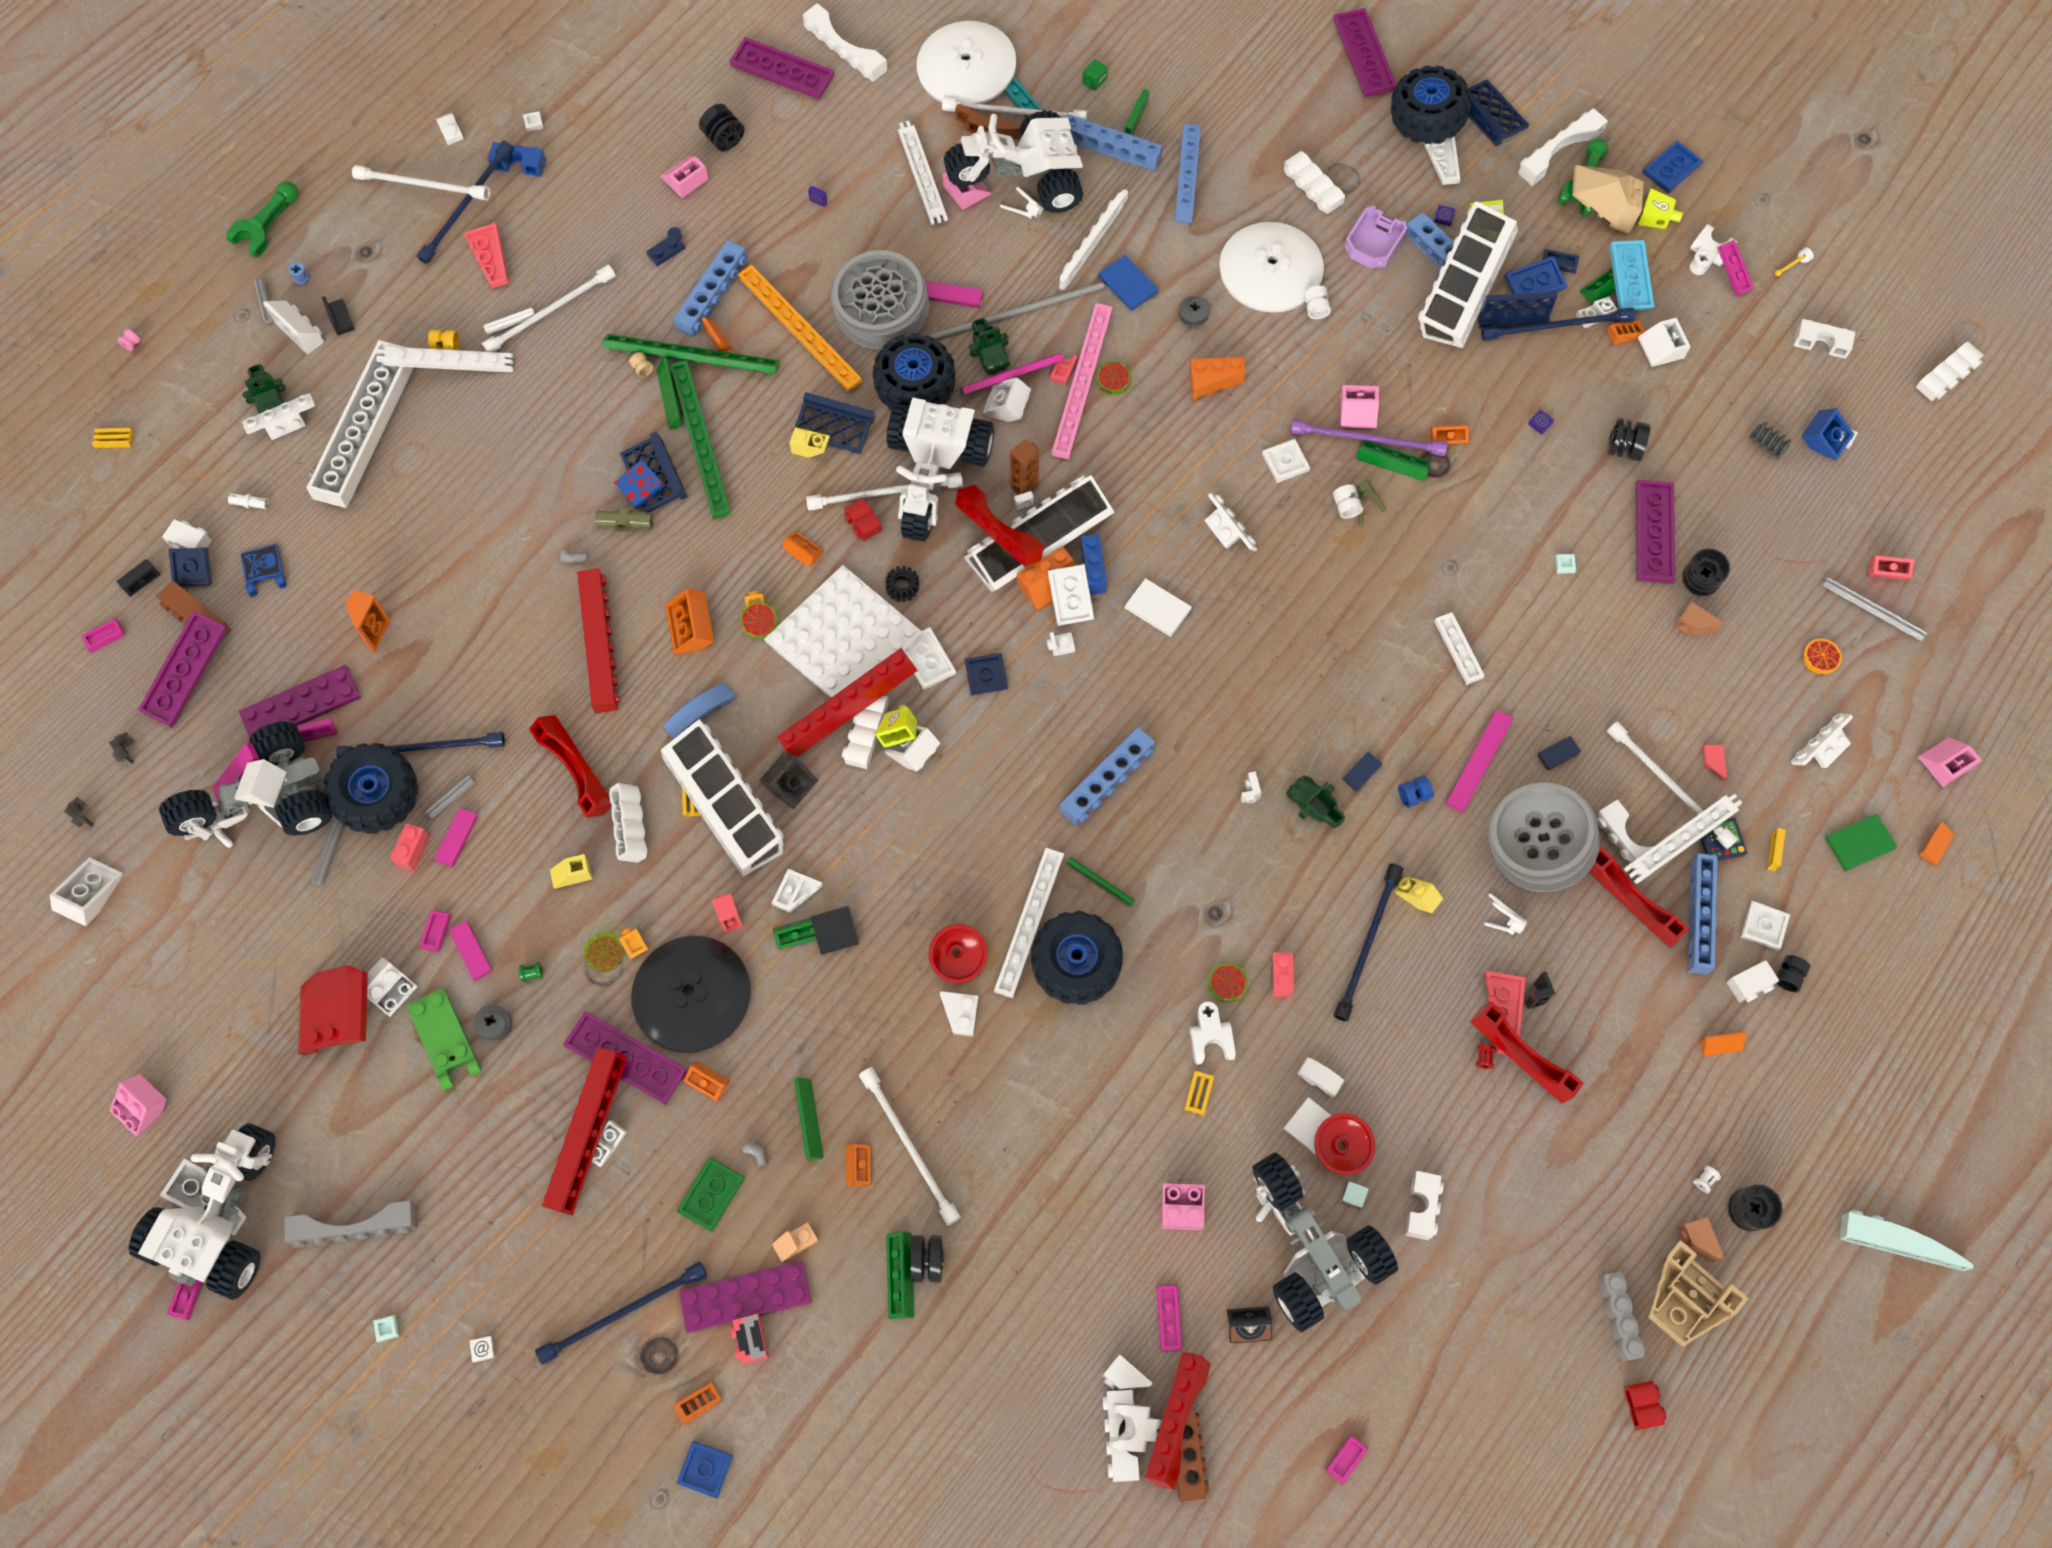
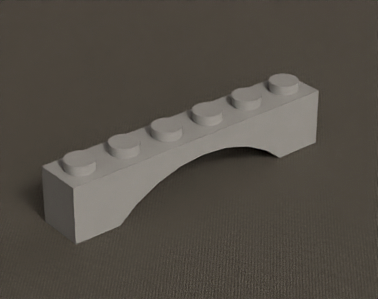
M410 1200L389 1203L383 1210L367 1220L342 1226L324 1224L306 1214L285 1217V1242L294 1248L304 1247L305 1243L311 1242L314 1245L326 1244V1240L344 1242L349 1237L366 1239L368 1235L372 1234L381 1237L388 1236L389 1232L397 1231V1234L409 1233L410 1229H417L416 1204Z

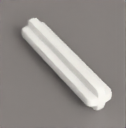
M528 308L484 325L485 332L489 335L526 321V319L528 320L535 313L532 308Z

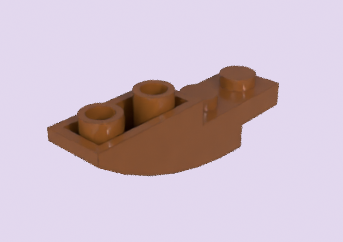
M958 104L955 108L956 120L967 124L968 132L977 133L979 126H983L984 132H988L990 116L994 113L991 112L987 117L961 104ZM997 115V133L1011 136L1013 140L1020 139L1021 126Z

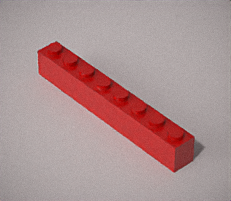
M599 568L577 571L591 705L595 714L618 710L617 703H620L619 692H616L615 686H618L617 675H614L613 669H616V662L611 652H614L613 641H610L609 636L612 635L611 624H608V619L611 618L609 607L606 608V602H609L608 593L604 591V586L607 585L606 576L601 574Z
M900 648L782 732L777 738L793 759H796L918 670L903 649Z
M597 1047L584 1087L579 1096L577 1107L572 1116L571 1124L565 1136L564 1144L558 1156L557 1164L551 1176V1181L544 1196L542 1207L573 1216L624 1070L627 1056Z

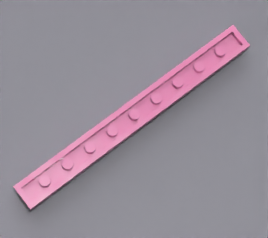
M1095 304L1052 449V456L1068 460L1070 458L1113 307Z

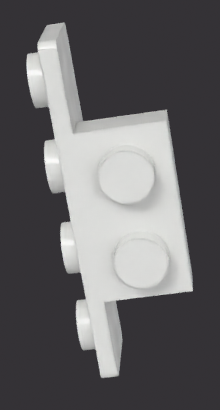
M308 393L256 416L249 417L242 421V424L247 434L265 428L270 438L274 440L305 427L306 425L300 412L314 407L315 403L311 394Z
M1209 493V498L1218 509L1204 521L1220 542L1228 549L1241 538L1250 550L1256 552L1258 550L1255 546L1257 542L1251 535L1248 536L1245 533L1246 528L1244 525L1234 519V512L1224 506L1223 503L1225 501L1219 494Z
M1842 713L1833 716L1832 720L1821 728L1820 732L1809 740L1802 750L1796 753L1795 757L1791 760L1792 765H1806L1815 757L1821 768H1827L1851 744L1842 728L1853 716Z

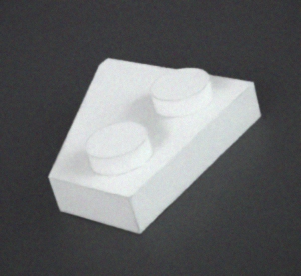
M788 869L772 901V906L790 913L821 889L823 883Z
M940 991V997L953 1034L973 1036L978 996Z

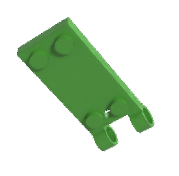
M444 988L406 1006L444 1091L454 1087V1083L448 1073L449 1071L466 1064L472 1077L482 1072ZM455 1056V1060L450 1061V1058Z

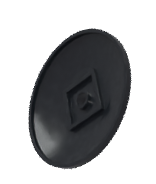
M704 936L677 938L654 950L640 966L632 986L631 1004L633 1013L642 1031L659 1046L676 1052L703 1051L726 1040L743 1021L750 1002V979L742 960L724 943ZM687 987H694L692 995H684V990Z

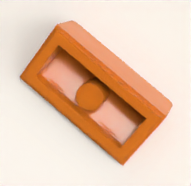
M703 317L704 329L718 350L725 352L731 349L732 345L718 324L709 318Z
M1469 425L1430 427L1432 441H1444L1447 444L1469 443Z
M797 531L785 537L782 546L784 550L808 567H811L824 553L823 549Z
M1942 821L1935 826L1919 856L1935 866L1938 865L1954 837L1953 832Z
M1736 1032L1706 1036L1700 1042L1702 1053L1704 1056L1740 1052L1744 1048L1746 1033Z
M696 1061L690 1065L683 1082L717 1102L730 1080Z
M852 1143L846 1146L847 1187L871 1186V1145Z

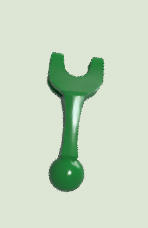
M1595 138L1587 144L1586 155L1588 158H1586L1585 166L1596 167L1597 162L1607 155L1608 145L1603 139ZM1573 180L1568 181L1561 190L1557 203L1564 206L1567 200H1576L1581 206L1580 214L1588 216L1592 207H1586L1572 195Z
M290 181L279 183L273 197L259 213L250 219H241L233 223L226 233L227 241L232 244H238L243 239H251L248 246L249 252L252 256L259 257L268 247L265 235L273 221L288 207V204L294 203L298 199L299 190L297 186Z

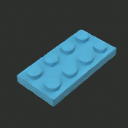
M1645 241L1611 242L1609 249L1618 309L1633 307L1635 311L1652 310L1655 307Z

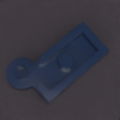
M670 228L666 239L646 251L647 256L657 267L685 249L684 243L680 240L682 233L679 228Z

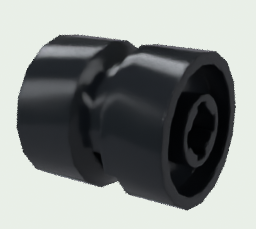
M1785 956L1781 965L1782 969L1777 974L1779 982L1776 984L1784 990L1799 992L1804 982L1802 977L1806 978L1811 967L1810 964L1798 956Z

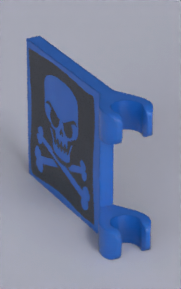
M277 543L240 553L246 582L245 588L250 597L257 595L254 584L256 582L275 577V582L279 588L287 586Z

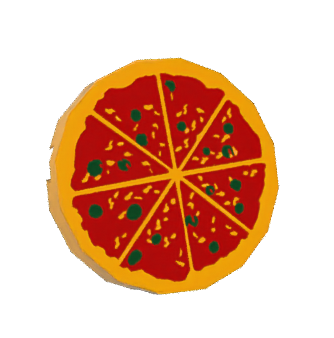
M1822 638L1809 642L1802 654L1805 666L1813 673L1819 675L1833 673L1842 661V654L1837 645L1830 640Z

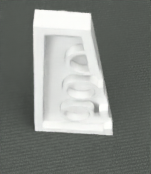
M1455 136L1451 139L1447 138L1441 143L1431 142V144H1424L1442 185L1460 183Z

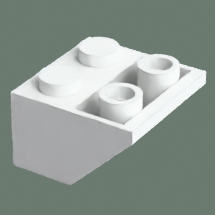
M1677 318L1659 322L1638 337L1651 367L1684 359L1690 349V344Z
M382 957L368 972L367 999L391 1017L418 986Z

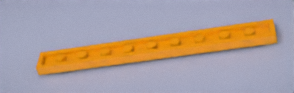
M752 265L738 274L739 279L848 392L862 383V378Z

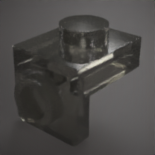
M127 732L117 735L109 743L115 751L112 753L114 758L119 763L122 761L126 766H129L134 761L126 747L135 741Z
M76 797L68 804L64 812L72 818L70 822L79 828L84 826L90 830L94 823L81 814L87 807V804Z

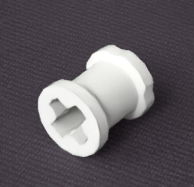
M1705 1166L1704 1172L1693 1183L1699 1190L1708 1194L1715 1181L1721 1179V1175L1714 1168Z

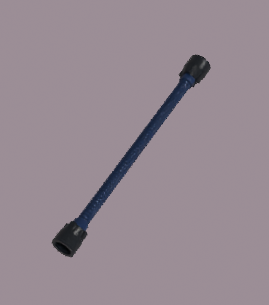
M1390 863L1384 878L1386 886L1368 931L1369 933L1358 958L1359 960L1354 969L1347 992L1343 999L1338 1002L1333 1014L1338 1020L1348 1022L1353 1008L1351 1003L1358 984L1357 982L1374 941L1373 939L1392 892L1391 890L1399 882L1404 868L1400 865Z

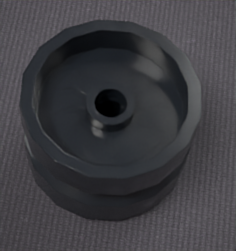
M912 1235V1283H922L924 1281L925 1269H928V1279L931 1283H941L942 1269H944L942 1235H931L928 1249H926L923 1235Z

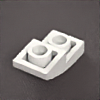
M1610 297L1595 301L1590 307L1577 311L1576 317L1584 318L1613 314L1618 309ZM1596 323L1583 324L1582 326H1583L1584 329H1585V328L1590 327V326H1592V325H1594V324H1596Z
M1309 1057L1305 1059L1297 1073L1311 1086L1317 1085L1330 1097L1336 1096L1344 1082V1079Z
M609 1120L602 1130L592 1162L602 1167L628 1131L614 1121Z

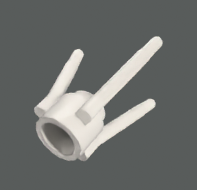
M1016 187V190L1029 201L1026 206L1028 212L1003 204L1000 205L1001 208L1027 216L1030 219L1033 216L1038 218L1043 211L1042 205L1019 187Z
M1489 893V897L1495 901L1493 906L1510 917L1507 921L1509 928L1485 922L1484 925L1506 931L1511 935L1515 932L1520 934L1526 926L1527 920L1515 913L1492 893Z

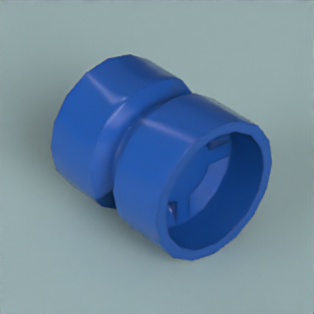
M1425 775L1414 778L1412 782L1407 781L1398 785L1399 796L1407 808L1419 804V800L1424 802L1434 797L1432 785Z

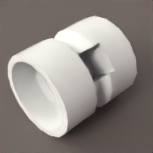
M1319 285L1308 288L1304 294L1308 316L1311 319L1327 317L1331 309L1326 287Z
M1344 485L1333 492L1341 518H1353L1363 511L1355 485Z

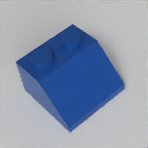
M1837 408L1819 410L1802 434V438L1810 449L1833 460L1838 459L1854 436V432ZM1841 431H1843V432L1845 433V435H1844L1842 441H1839V440L1841 439V437H1842V432H1841Z

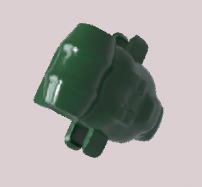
M985 318L973 321L971 325L974 330L973 344L969 345L971 357L979 356L982 366L988 374H995L1000 370H1005L1010 366L1008 355L1004 349V346L1009 344L1007 334H1000L999 327L989 326Z
M261 364L248 368L250 377L245 381L248 390L242 394L243 398H246L247 404L255 403L260 414L285 403L280 392L286 390L282 379L274 380L269 373L265 372Z
M1304 775L1298 778L1293 785H1290L1286 792L1288 798L1302 809L1298 814L1301 819H1305L1309 815L1318 822L1329 824L1332 828L1339 827L1345 820L1344 814L1339 811L1338 804L1331 795L1335 788L1331 784L1328 785L1327 782L1320 787L1312 778Z

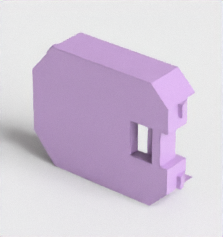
M1376 206L1367 207L1347 236L1344 246L1351 259L1371 269L1387 266L1407 232L1405 220L1402 222L1396 218L1394 221L1383 217L1384 212L1376 209ZM1380 225L1389 231L1386 233L1376 227Z

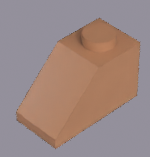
M1691 602L1675 626L1681 632L1695 636L1717 633L1724 622Z
M1708 1217L1679 1227V1237L1690 1249L1714 1262L1724 1258Z

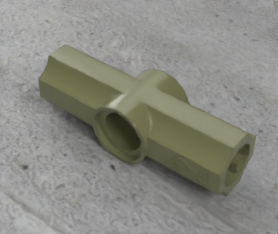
M620 508L617 511L597 510L595 525L596 527L615 528L621 532H629L631 529L651 530L653 527L652 513L633 512L627 508Z

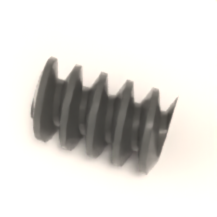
M1768 422L1759 424L1749 438L1755 436V443L1761 440L1760 447L1767 445L1766 451L1768 452L1773 449L1771 455L1774 456L1779 453L1777 458L1779 459L1790 446L1791 439L1784 441V434L1778 437L1779 430L1772 433L1773 426L1766 428Z

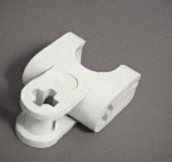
M1707 224L1690 248V250L1696 253L1690 263V271L1693 274L1702 275L1712 263L1721 267L1723 262L1717 247L1735 239L1730 238L1725 243L1715 242L1711 237L1714 227Z
M1202 1003L1197 1012L1198 1026L1189 1028L1195 1064L1203 1063L1205 1059L1204 1048L1211 1043L1218 1044L1223 1049L1225 1059L1234 1060L1236 1053L1230 1022L1220 1023L1218 1008L1214 1003ZM1205 1010H1208V1013H1211L1210 1017H1207V1014H1204Z
M1114 1403L1113 1413L1123 1416L1126 1427L1121 1436L1110 1438L1109 1448L1120 1451L1146 1452L1147 1441L1156 1442L1162 1420L1150 1417L1151 1407Z

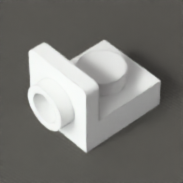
M1053 632L1049 633L1047 646L1048 650H1052L1053 656L1075 652L1071 633L1054 636Z
M1256 771L1249 772L1247 780L1244 781L1246 791L1248 792L1241 793V803H1254L1261 796Z

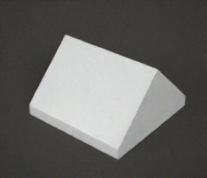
M265 759L247 763L234 799L274 808L287 772Z

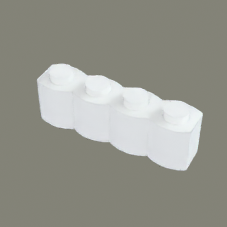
M1300 151L1285 161V174L1295 180L1298 188L1306 191L1307 197L1316 202L1321 211L1329 214L1344 203L1345 195L1333 184L1328 176L1322 173L1320 168L1304 152Z
M1967 341L1933 371L1927 374L1918 383L1916 388L1931 401L1936 398L1941 399L1947 393L1946 390L1948 388L1950 390L1959 383L1958 380L1960 378L1963 380L1970 374V369L1973 368L1975 370L1981 365V359L1984 354Z
M882 696L854 716L853 723L855 726L853 730L850 729L848 734L850 742L848 747H844L842 753L845 764L868 769L877 742L875 732L884 714H886L889 703L888 696Z
M617 783L610 788L609 793L612 805V820L614 822L616 856L621 861L638 863L646 858L648 851L644 841L645 829L642 823L643 812L640 806L641 794L638 786Z

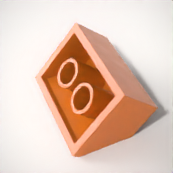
M1062 546L1017 574V585L1035 609L1039 611L1053 602L1047 571L1076 565Z
M687 588L665 605L674 655L703 650L714 642L705 592Z
M353 590L352 594L348 596L345 606L354 628L369 649L375 652L390 623V619L375 596Z

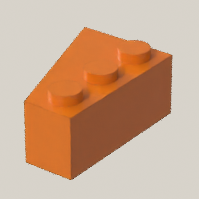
M1244 356L1191 359L1189 375L1192 401L1206 394L1211 395L1217 390H1225L1244 383L1246 372Z

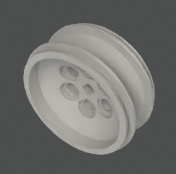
M887 250L862 253L852 258L841 268L832 285L831 302L837 323L846 337L862 347L883 350V346L890 340L895 341L897 336L903 334L904 336H911V333H918L927 319L929 298L925 279L920 269L911 260L899 253Z
M1547 782L1533 783L1514 790L1498 804L1489 823V843L1497 867L1509 881L1530 891L1554 892L1576 884L1591 870L1598 856L1600 839L1597 819L1593 809L1579 793L1560 784ZM1533 823H1540L1538 827H1532L1531 825ZM1555 823L1560 824L1558 828H1552L1551 826ZM1523 838L1529 839L1528 842H1520V840ZM1565 839L1570 841L1567 844L1560 843L1562 840ZM1531 854L1538 855L1535 859L1529 858ZM1551 855L1559 856L1555 860L1549 859Z

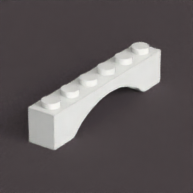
M818 3L803 14L804 27L814 33L819 40L825 42L831 50L836 51L842 59L847 60L854 69H858L865 78H869L874 82L887 71V60L876 50L859 48L843 40L833 29L829 19V12Z
M1594 108L1588 113H1583L1580 119L1576 122H1571L1568 128L1564 131L1561 130L1554 139H1549L1542 148H1537L1529 158H1524L1520 163L1518 174L1531 186H1534L1545 177L1549 161L1558 150L1575 142L1595 139L1604 132L1608 120Z

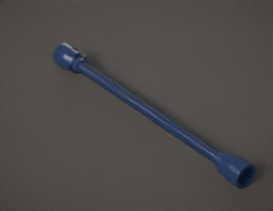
M504 140L495 150V158L474 184L475 186H483L499 162H502L503 159L507 160L514 151L511 144ZM469 194L465 196L446 224L440 229L437 236L431 241L432 243H429L427 246L424 245L418 252L416 257L427 265L436 254L434 252L436 246H438L474 197Z
M1633 307L1618 309V312L1613 314L1508 328H1497L1496 325L1481 328V336L1483 341L1498 339V336L1503 334L1507 335L1532 330H1545L1610 320L1619 321V323L1633 322L1635 320V310Z
M502 731L487 733L486 736L474 739H457L386 747H392L399 752L481 744L487 745L489 748L504 747L505 736ZM338 746L336 748L337 759L342 756V752L348 748L352 750L355 747Z
M699 1261L686 1268V1272L678 1277V1279L676 1278L671 1283L666 1284V1286L663 1285L661 1288L656 1289V1291L654 1290V1292L649 1293V1295L647 1294L639 1298V1300L637 1299L632 1304L627 1305V1307H622V1309L600 1319L595 1324L593 1323L585 1327V1329L583 1328L580 1332L578 1331L570 1335V1337L563 1339V1341L561 1340L553 1344L550 1341L535 1349L539 1362L543 1365L558 1357L557 1353L561 1352L563 1348L570 1346V1344L572 1345L582 1339V1337L585 1338V1336L592 1334V1332L594 1333L597 1329L599 1330L607 1326V1324L609 1325L619 1319V1317H624V1315L644 1306V1304L646 1305L651 1300L653 1301L661 1297V1295L668 1293V1291L670 1292L673 1288L675 1289L683 1285V1283L691 1282L694 1284L707 1277L702 1263Z

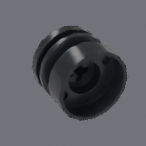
M721 103L708 108L699 121V129L719 151H727L735 147L745 132L744 125L725 104Z
M1619 417L1610 433L1608 454L1614 456L1617 451V456L1622 457L1625 450H1627V459L1641 461L1649 439L1650 424L1637 422L1634 428L1631 429V420L1628 419L1624 425V418Z
M1706 548L1698 551L1683 571L1682 577L1685 587L1691 593L1698 596L1714 594L1729 575L1730 563L1727 557L1715 549Z
M1752 1185L1739 1189L1730 1196L1728 1202V1214L1731 1221L1738 1228L1745 1231H1759L1773 1227L1780 1220L1783 1213L1779 1195L1772 1188L1765 1185ZM1751 1205L1754 1207L1752 1212L1749 1211Z

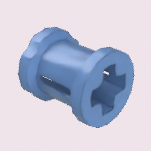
M295 262L289 266L288 271L293 276V280L297 285H305L309 282L310 277L305 272V267L302 263Z

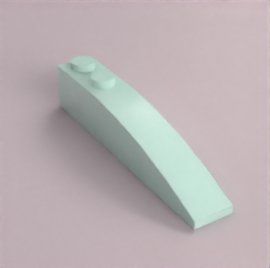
M1850 1210V1212L1842 1215L1840 1240L1961 1271L1973 1269L1974 1264L1953 1250L1914 1230L1884 1221L1883 1217L1875 1215L1871 1217L1864 1216L1863 1212Z

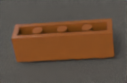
M173 580L156 595L161 601L159 605L167 612L169 610L174 612L172 615L179 622L184 620L187 623L194 610L226 626L228 630L225 635L231 630L222 619Z

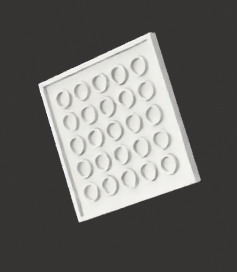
M842 565L764 640L831 698L898 649L902 648L903 651H907L923 636V632Z

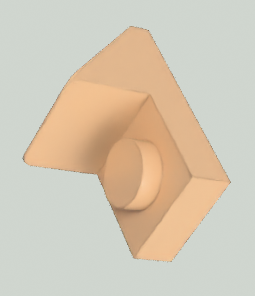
M807 1222L790 1233L789 1231L785 1232L772 1245L783 1263L819 1241Z

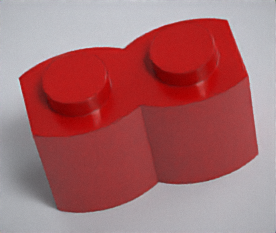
M864 498L844 508L845 514L843 516L848 524L851 523L854 527L852 529L857 538L860 537L865 541L882 531L879 519Z
M1653 1381L1624 1386L1635 1430L1665 1425L1666 1412L1663 1407H1660L1658 1400L1660 1398V1391Z

